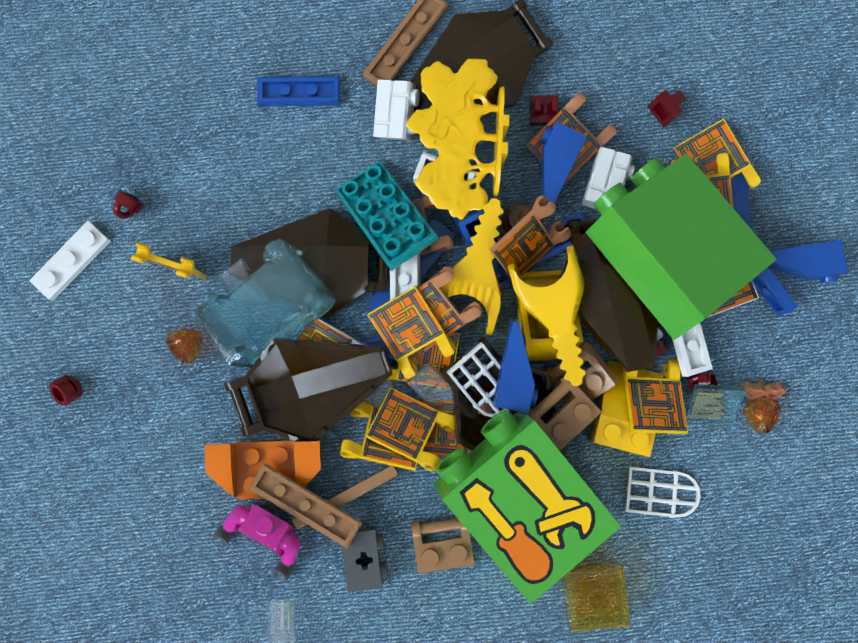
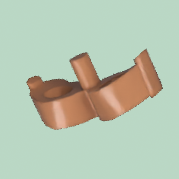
M762 379L754 384L748 381L740 382L742 393L751 400L761 398L762 396L775 400L786 393L783 382L767 385L764 384Z

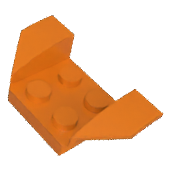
M254 441L204 445L206 474L230 495L238 499H265L248 489L263 463L268 464L304 487L321 470L320 441Z

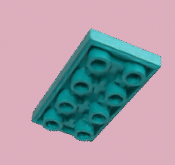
M381 160L335 189L340 200L391 271L439 240L437 234Z

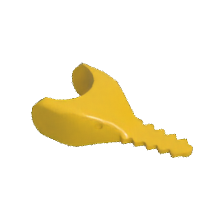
M492 198L489 203L482 206L485 213L478 216L481 224L474 227L477 235L470 238L473 245L466 248L467 254L451 268L454 271L453 280L440 287L448 298L464 294L479 300L488 314L485 334L490 336L493 334L501 305V289L492 263L495 257L489 250L496 244L494 238L500 235L496 227L501 225L502 222L498 216L504 212L500 206V200Z
M571 245L566 247L568 254L566 271L557 282L550 286L533 287L524 283L515 263L509 264L508 270L514 292L521 305L549 330L548 337L554 339L552 347L558 349L556 358L563 360L560 369L566 371L564 379L570 381L573 386H580L586 372L581 369V365L584 363L583 359L578 357L582 349L576 346L580 338L574 335L578 330L574 323L585 284L575 248Z

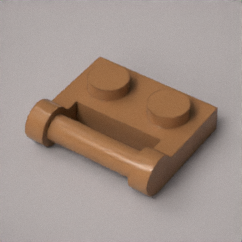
M585 342L579 346L582 352L578 357L583 359V361H588L591 366L584 370L586 374L582 379V384L578 387L592 401L615 386L619 380L590 343ZM561 363L544 370L549 373L550 382L554 388L562 383L560 380L563 378L562 375L566 373L565 370L560 369ZM569 391L562 399L567 403L574 395Z
M564 377L560 380L562 383L534 409L530 408L529 414H527L536 421L559 451L602 413L578 386H573ZM570 391L574 396L550 419L544 422L541 417Z
M458 518L421 524L419 521L411 522L418 574L474 565L470 532ZM457 529L461 531V536L422 542V535Z

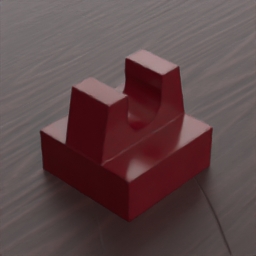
M664 90L647 107L662 127L665 128L683 112L679 106L686 98L680 90L672 96Z
M531 95L530 125L545 126L558 113V96Z

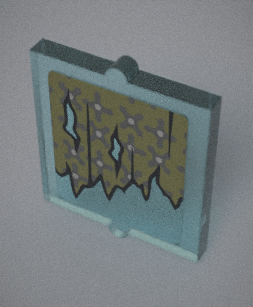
M694 384L691 396L686 400V420L734 422L738 410L743 407L742 400L746 392L745 387Z

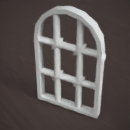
M480 342L446 373L469 399L475 409L485 416L493 417L499 412L508 409L499 410L497 407H494L493 401L490 399L495 393L497 382L488 370L494 364L500 370V364L485 345ZM481 348L492 360L487 365H483L475 355ZM470 357L481 369L475 376L471 375L463 365ZM458 368L469 379L463 386L452 375ZM482 375H486L495 386L489 393H485L476 382ZM470 385L472 387L475 386L484 397L477 404L466 392ZM484 403H488L495 412H484L479 407Z
M629 467L625 512L674 518L685 517L693 513L698 507L701 498L700 488L696 480L690 475L678 472L677 470L667 471ZM632 470L650 472V481L632 480ZM655 472L674 474L673 484L657 482V480H654ZM679 475L687 477L694 486L680 485L681 483H678ZM631 484L649 487L648 497L630 495ZM654 486L673 490L672 499L655 498L656 496H653ZM677 489L696 491L695 502L679 500L677 498ZM630 500L645 501V503H648L647 511L629 509ZM652 502L668 503L671 506V513L653 512ZM676 504L692 506L684 513L675 514Z

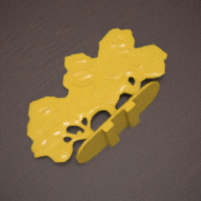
M467 59L457 73H453L450 67L442 64L440 61H436L430 67L424 68L421 72L422 92L427 95L428 99L432 102V106L428 109L416 110L405 124L413 133L420 135V141L426 148H436L439 153L437 159L422 168L415 180V185L423 194L429 197L430 202L437 209H448L452 217H457L460 220H463L469 211L482 210V206L488 203L487 193L480 186L483 177L488 173L493 175V195L495 197L498 196L501 168H503L508 154V142H504L509 127L510 115L504 114L505 89L504 86L499 89L497 105L491 104L486 98L488 90L496 84L498 78L493 69L488 67L486 59ZM474 100H482L483 105L475 104ZM496 112L495 134H488L484 131L483 124L480 121L482 115ZM481 140L494 142V161L491 163L483 164L475 155V146ZM469 160H475L477 165H471ZM471 169L480 170V172H475L477 177L469 181L464 179V175ZM472 183H477L476 189H470L469 186Z

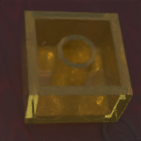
M619 562L576 565L562 577L566 621L572 633L630 627L624 567Z

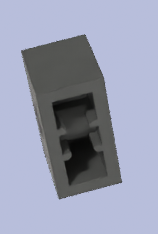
M377 526L359 528L348 548L342 546L348 593L380 589L383 587V580L388 579L386 562H381L380 551L384 550L383 533H377ZM362 552H366L367 557H372L367 565H364L363 560H359Z

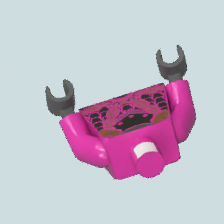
M255 504L250 505L249 508L243 505L234 507L223 525L217 528L212 541L214 542L216 538L223 540L224 544L222 547L225 548L230 542L234 531L253 540L281 557V561L273 570L272 575L276 577L278 573L282 574L284 577L283 582L285 583L295 570L293 564L300 548V539L295 535V529L287 522Z

